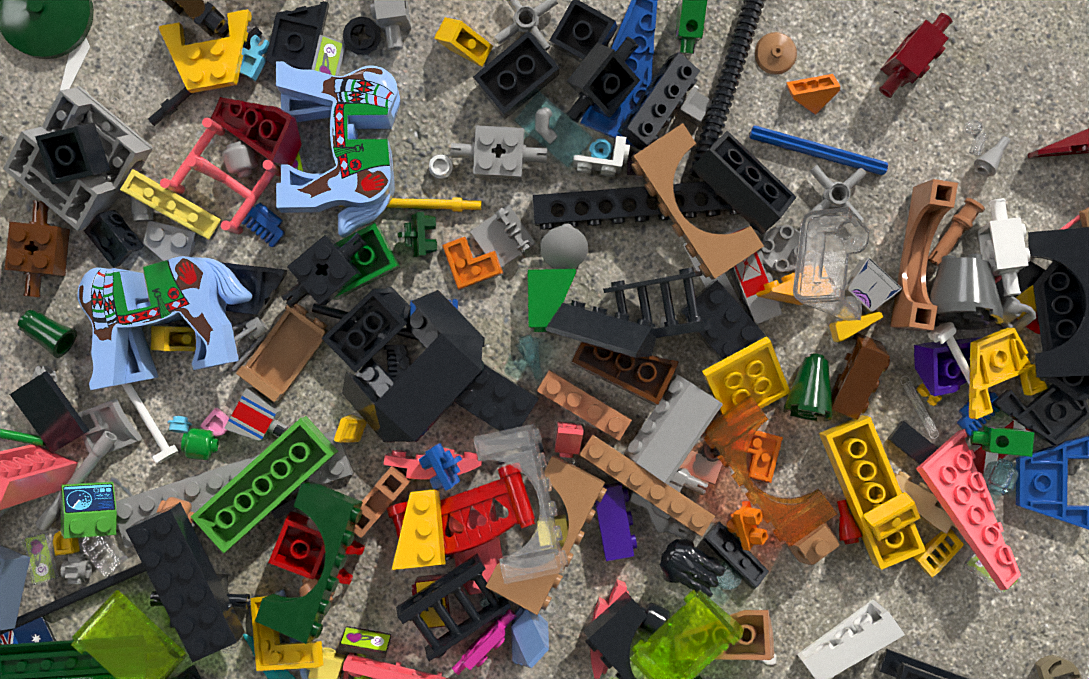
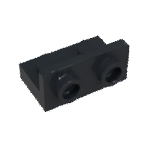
M116 210L98 213L84 230L113 268L120 266L132 252L141 250L144 247L138 236L130 229Z

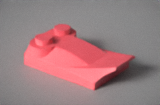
M495 504L492 505L490 519L494 522L497 521ZM471 507L467 523L468 528L474 529L477 525H485L486 518L475 508ZM449 514L448 526L451 537L454 533L461 534L464 530L463 525ZM500 536L474 549L454 554L456 567L478 553L486 568L482 576L488 583L496 565L503 562ZM469 580L463 584L470 595L482 593L474 580Z

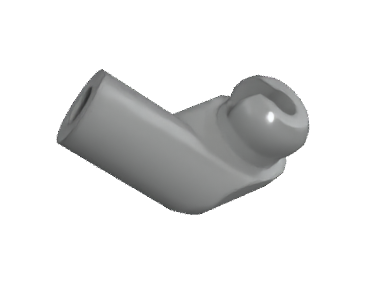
M543 107L535 114V129L551 145L558 138V135L549 127V120L552 116L551 110Z

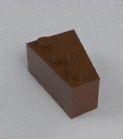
M856 333L852 338L856 340L855 346L851 354L846 353L844 360L848 362L842 374L839 373L831 392L832 410L858 420L861 413L864 414L868 408V399L871 393H875L878 389L880 382L878 379L881 373L886 372L888 369L890 356L880 341Z

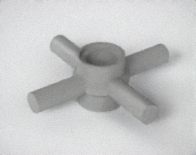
M507 0L515 12L513 23L494 36L497 43L500 45L518 31L525 34L529 30L547 51L550 45L537 26L539 24V17L557 5V0H545L534 9L530 6H522L518 0ZM523 16L532 18V22L526 25L522 24L519 20Z
M817 165L814 166L810 173L824 188L823 201L806 215L807 218L813 222L829 207H841L856 225L859 224L863 217L848 200L850 198V189L867 175L865 170L859 168L845 182L832 183ZM833 189L840 192L841 199L839 201L832 197Z

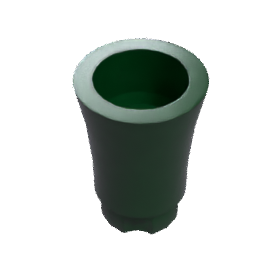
M35 310L26 311L20 317L17 324L26 336L44 347L55 358L65 355L71 349L77 337L75 329L64 326Z

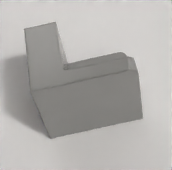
M694 85L677 114L698 126L712 102L711 99L697 92L699 87Z

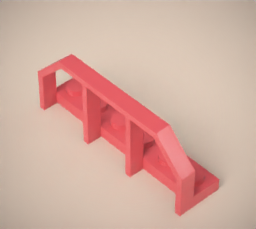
M352 650L343 665V670L345 671L343 679H349L350 675L355 677L364 675L372 677L371 679H450L442 677V672L434 675L401 667V662H396L393 665L356 656L355 651Z

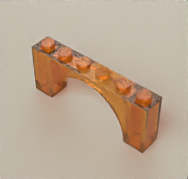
M749 395L711 422L705 430L707 435L703 438L711 449L716 447L721 453L717 457L724 467L730 466L735 472L731 476L739 487L742 485L746 487L748 492L745 495L753 506L756 503L760 506L764 521L767 524L772 522L775 527L772 531L780 542L785 540L790 547L833 518L837 513L819 489L803 496L783 498L762 491L751 481L746 465L748 446L755 432L768 418L751 395Z

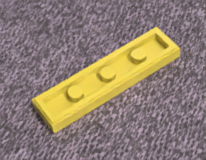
M134 169L131 170L120 189L208 240L221 221L215 215L173 191L161 187L159 183Z

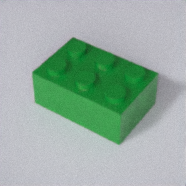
M373 223L336 242L341 247L358 233L363 238L362 240L367 243V246L351 257V262L362 275L333 298L334 300H338L401 268L378 224ZM322 266L321 274L327 276L328 273L326 270L329 267Z

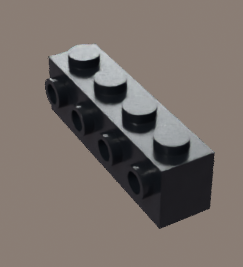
M680 52L669 56L620 126L618 132L626 137L637 149L645 148L655 142L659 137L657 134L660 129L670 122V115L673 110L683 103V96L686 91H689L696 84L697 80L695 78L700 70Z

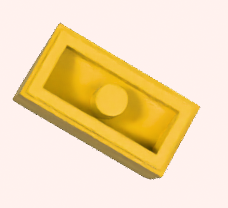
M905 492L864 514V518L877 541L920 519L915 502Z

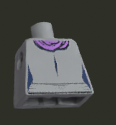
M863 258L859 261L841 290L849 298L841 306V309L851 317L859 308L865 313L873 312L897 294L902 287L871 258Z

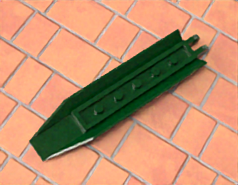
M143 635L0 645V679H146L148 668H158L166 665L165 658L147 660V653L163 652L166 650V645L163 643L147 645Z

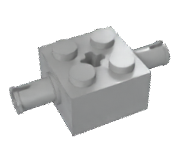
M373 0L374 3L370 4L372 18L375 19L377 26L380 25L383 33H386L388 50L397 51L403 49L400 31L412 29L408 0Z
M476 125L475 142L473 144L451 143V158H470L474 161L473 175L475 178L522 181V170L525 162H547V148H529L524 145V128ZM497 149H502V152L505 154H501V158H496V154L493 152H497Z

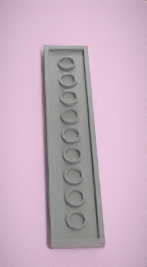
M337 429L323 435L339 452L305 482L313 481L321 485L353 474L344 443L334 441ZM259 455L116 501L117 524L125 548L133 546L126 529L134 523L155 514L162 500L166 501L169 497H175L188 501L192 504L191 512L195 513ZM300 487L296 489L292 494L299 492ZM193 520L192 526L197 525L196 522Z

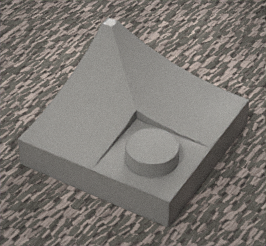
M117 398L78 413L90 430L82 435L89 454L105 431H109L117 437V441L107 453L142 439L141 435L129 422Z

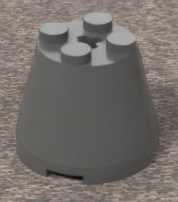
M976 253L968 254L967 257L962 258L951 255L943 256L929 296L930 302L938 306L934 326H939V323L952 322L956 330H975L990 328V323L995 321L1001 324L1003 322V308L990 263L983 260L981 254Z

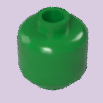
M191 428L188 433L183 434L181 452H184L188 459L209 460L212 453H217L219 439H215L214 433L211 430Z

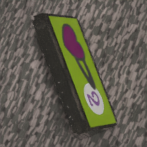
M346 626L338 649L385 658L389 652L391 634Z

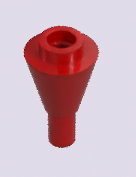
M846 499L837 501L840 513L839 541H844L845 545L858 543V538L863 535L849 513Z

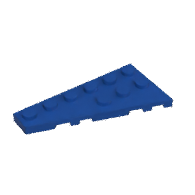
M631 0L612 45V49L616 51L627 36L639 45L625 63L640 81L611 118L594 111L590 107L583 115L580 125L616 139V136L624 137L618 132V129L652 80L658 0ZM626 139V144L635 147Z

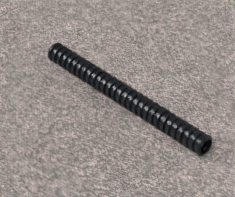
M743 0L745 5L741 6L740 19L736 22L738 26L734 28L733 40L729 43L731 47L728 48V55L725 56L726 62L722 65L724 69L720 71L722 76L718 77L717 90L713 93L715 97L711 99L713 104L709 105L710 111L706 114L708 118L704 121L706 125L702 127L703 133L700 134L701 140L697 142L699 147L695 149L697 153L693 155L694 161L691 162V166L723 134L724 122L728 119L726 115L730 113L728 108L732 107L733 94L737 91L735 87L739 85L737 80L741 78L740 72L744 70L742 66L745 65V58L748 57L747 51L751 48L749 44L753 42L751 37L755 36L756 23L760 20L758 16H761V9L764 7L763 2L766 0ZM689 168L688 172L690 175L699 178L697 173L692 168Z

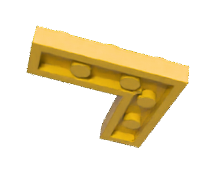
M267 596L250 598L256 671L318 668L324 666L322 641H311L307 644L303 642L280 644L278 631L255 622L262 598Z

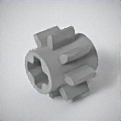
M73 554V556L68 557V560H64L61 565L62 578L69 579L68 584H81L92 573V563L90 560H85V554Z

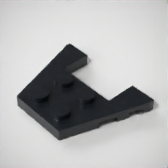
M1054 384L1049 386L1026 407L1011 389L1006 390L991 402L994 407L1051 445L1061 443L1089 419V407L1086 400L1076 401Z

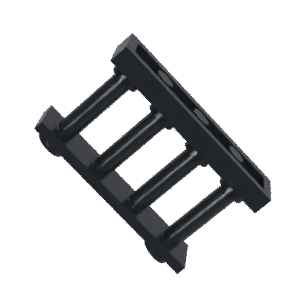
M693 267L680 269L679 275L625 284V280L611 282V287L603 288L604 293L615 292L618 312L627 315L624 290L637 288L642 319L652 321L646 286L660 284L666 322H664V327L659 328L657 338L712 329L710 319L702 320V316H699L693 277L703 275L702 271L694 272ZM683 280L689 313L688 323L679 324V321L675 318L669 283L672 281Z
M478 553L396 607L397 617L401 623L413 621L429 644L425 647L426 657L429 662L434 658H440L449 648L494 618L503 616L511 608L507 598L503 596L497 598L495 593L486 587L487 582L482 576L486 568ZM469 580L475 581L490 603L478 612L462 590V585ZM448 594H454L469 616L468 619L459 625L455 623L441 603L442 598ZM428 607L434 608L449 630L438 639L420 615Z
M887 648L878 669L879 672L893 676L896 679H969Z

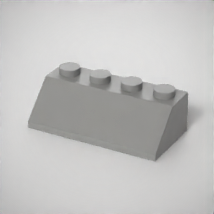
M678 375L670 384L659 405H656L647 421L644 422L641 430L629 444L624 454L668 485L723 404Z

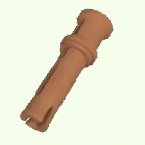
M971 198L965 199V205L958 214L952 217V225L928 256V260L931 263L939 266L941 258L947 256L962 234L973 227L972 223L975 218L985 210L982 204Z

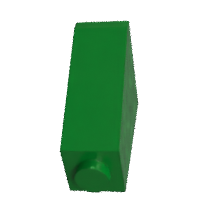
M576 269L528 270L529 328H533L534 332H548L546 331L547 325L564 302L575 277Z

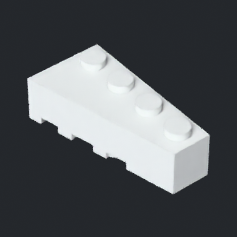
M871 600L797 655L815 679H832L835 675L905 634L890 613L875 600Z

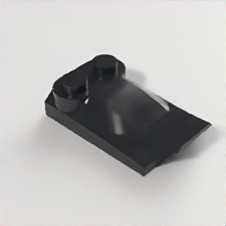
M393 287L374 288L322 339L356 373L408 324V314L411 306Z

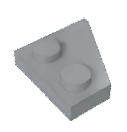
M149 220L143 243L163 261L181 256L192 257L198 234L193 231Z

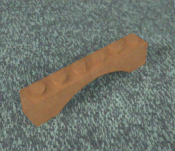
M594 435L591 436L579 454L580 457L652 503L698 536L702 537L715 518L713 514Z

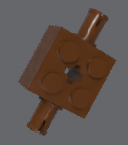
M33 200L32 221H29V223L9 221L4 269L20 271L26 274L23 296L29 297L41 296V279L45 274L66 275L70 229L50 226L47 223L49 207L44 202Z

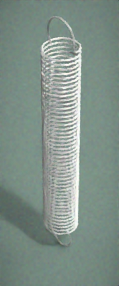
M909 381L910 385L912 386V388H913L914 391L916 392V389H915V387L913 386L912 382ZM906 383L902 384L905 386V390L911 393L908 396L912 404L915 405V409L921 412L919 417L922 423L925 424V428L928 427L931 432L932 430L935 432L936 427L926 415L927 410L922 401L919 400L920 398L916 396L924 408L922 411L914 401L916 398Z

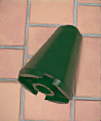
M811 353L810 357L804 358L785 402L784 413L791 411L790 416L811 421H817V417H824V421L831 420L833 414L829 362L824 359L823 355Z

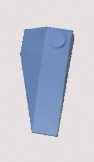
M520 606L515 610L516 617L511 621L512 661L515 664L532 668L549 650L548 622L540 614L536 615Z

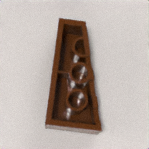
M581 341L570 361V364L652 405H659L679 361L653 355L635 358Z

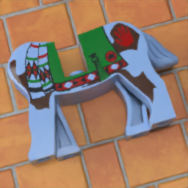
M276 62V86L281 93V109L294 117L296 122L331 117L330 138L333 157L336 163V167L322 174L305 173L290 165H281V183H276V208L281 213L321 212L331 207L345 206L347 208L338 214V234L340 237L345 238L356 229L374 221L393 198L395 192L393 158L388 139H358V133L355 129H392L400 107L397 83L388 71L377 66H365L344 76H333L315 70L296 69L285 62Z
M181 256L144 266V273L118 268H93L83 276L78 287L77 296L81 308L91 321L93 327L91 350L93 374L89 382L90 390L159 377L142 330L143 326L163 325L185 319L194 329L196 335V350L192 361L193 370L239 361L232 325L226 317L225 309L227 304L234 305L249 302L252 299V294L242 286L233 272L222 263L210 258Z

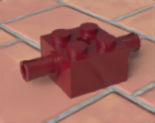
M940 13L932 24L925 20L907 35L880 69L889 76L879 88V91L884 96L891 98L900 86L903 87L909 82L913 84L918 78H922L930 69L928 64L933 59L936 60L946 49L943 45L949 37L944 34V31L952 24L951 17L945 13Z

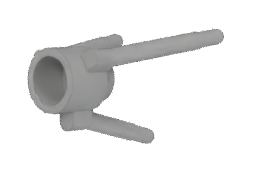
M259 316L255 318L250 317L246 321L232 326L233 332L243 328V332L234 337L235 342L246 335L250 340L256 339L231 368L232 371H236L260 342L266 338L265 333L269 330Z

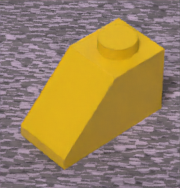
M447 17L444 18L434 37L435 40L450 51L483 67L493 48L492 44L464 22Z
M151 326V350L195 351V331L192 327Z

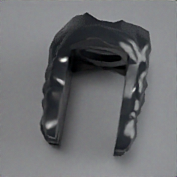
M690 538L675 539L668 544L666 550L662 553L659 564L664 580L669 583L680 582L707 600L713 595L710 587L716 588L719 585L717 576H723L724 572H726V569L720 565L719 560L695 548Z

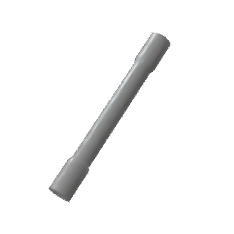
M105 431L93 446L90 454L67 484L84 482L100 459L107 454L117 441V437L113 433ZM61 492L36 521V526L39 529L49 530L61 514Z

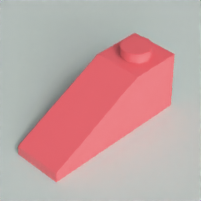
M557 422L555 452H558L560 457L573 458V454H579L583 438L581 424Z

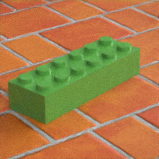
M307 416L302 417L196 511L191 518L214 544L225 553L339 451Z

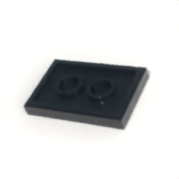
M48 371L43 372L9 394L51 453L90 431Z

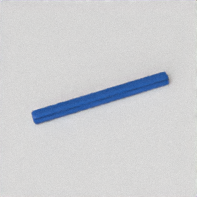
M756 125L750 131V138L753 140L857 169L862 168L875 174L884 175L888 169V163L885 161Z

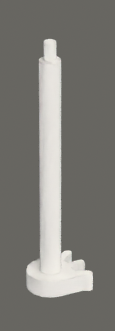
M952 322L943 323L927 334L930 340H934L935 343L940 341L943 344L946 341L965 379L970 384V367L953 337L956 333V328Z
M121 384L161 449V452L152 457L156 464L162 463L179 451L175 445L169 447L132 384Z

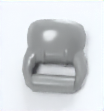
M1004 296L1000 298L1003 308V322L1000 324L1002 327L1015 328L1019 332L1036 319V312L1032 307L1021 304L1015 297ZM1022 312H1026V314L1022 318H1020L1013 325L1011 324L1012 321L1019 317Z

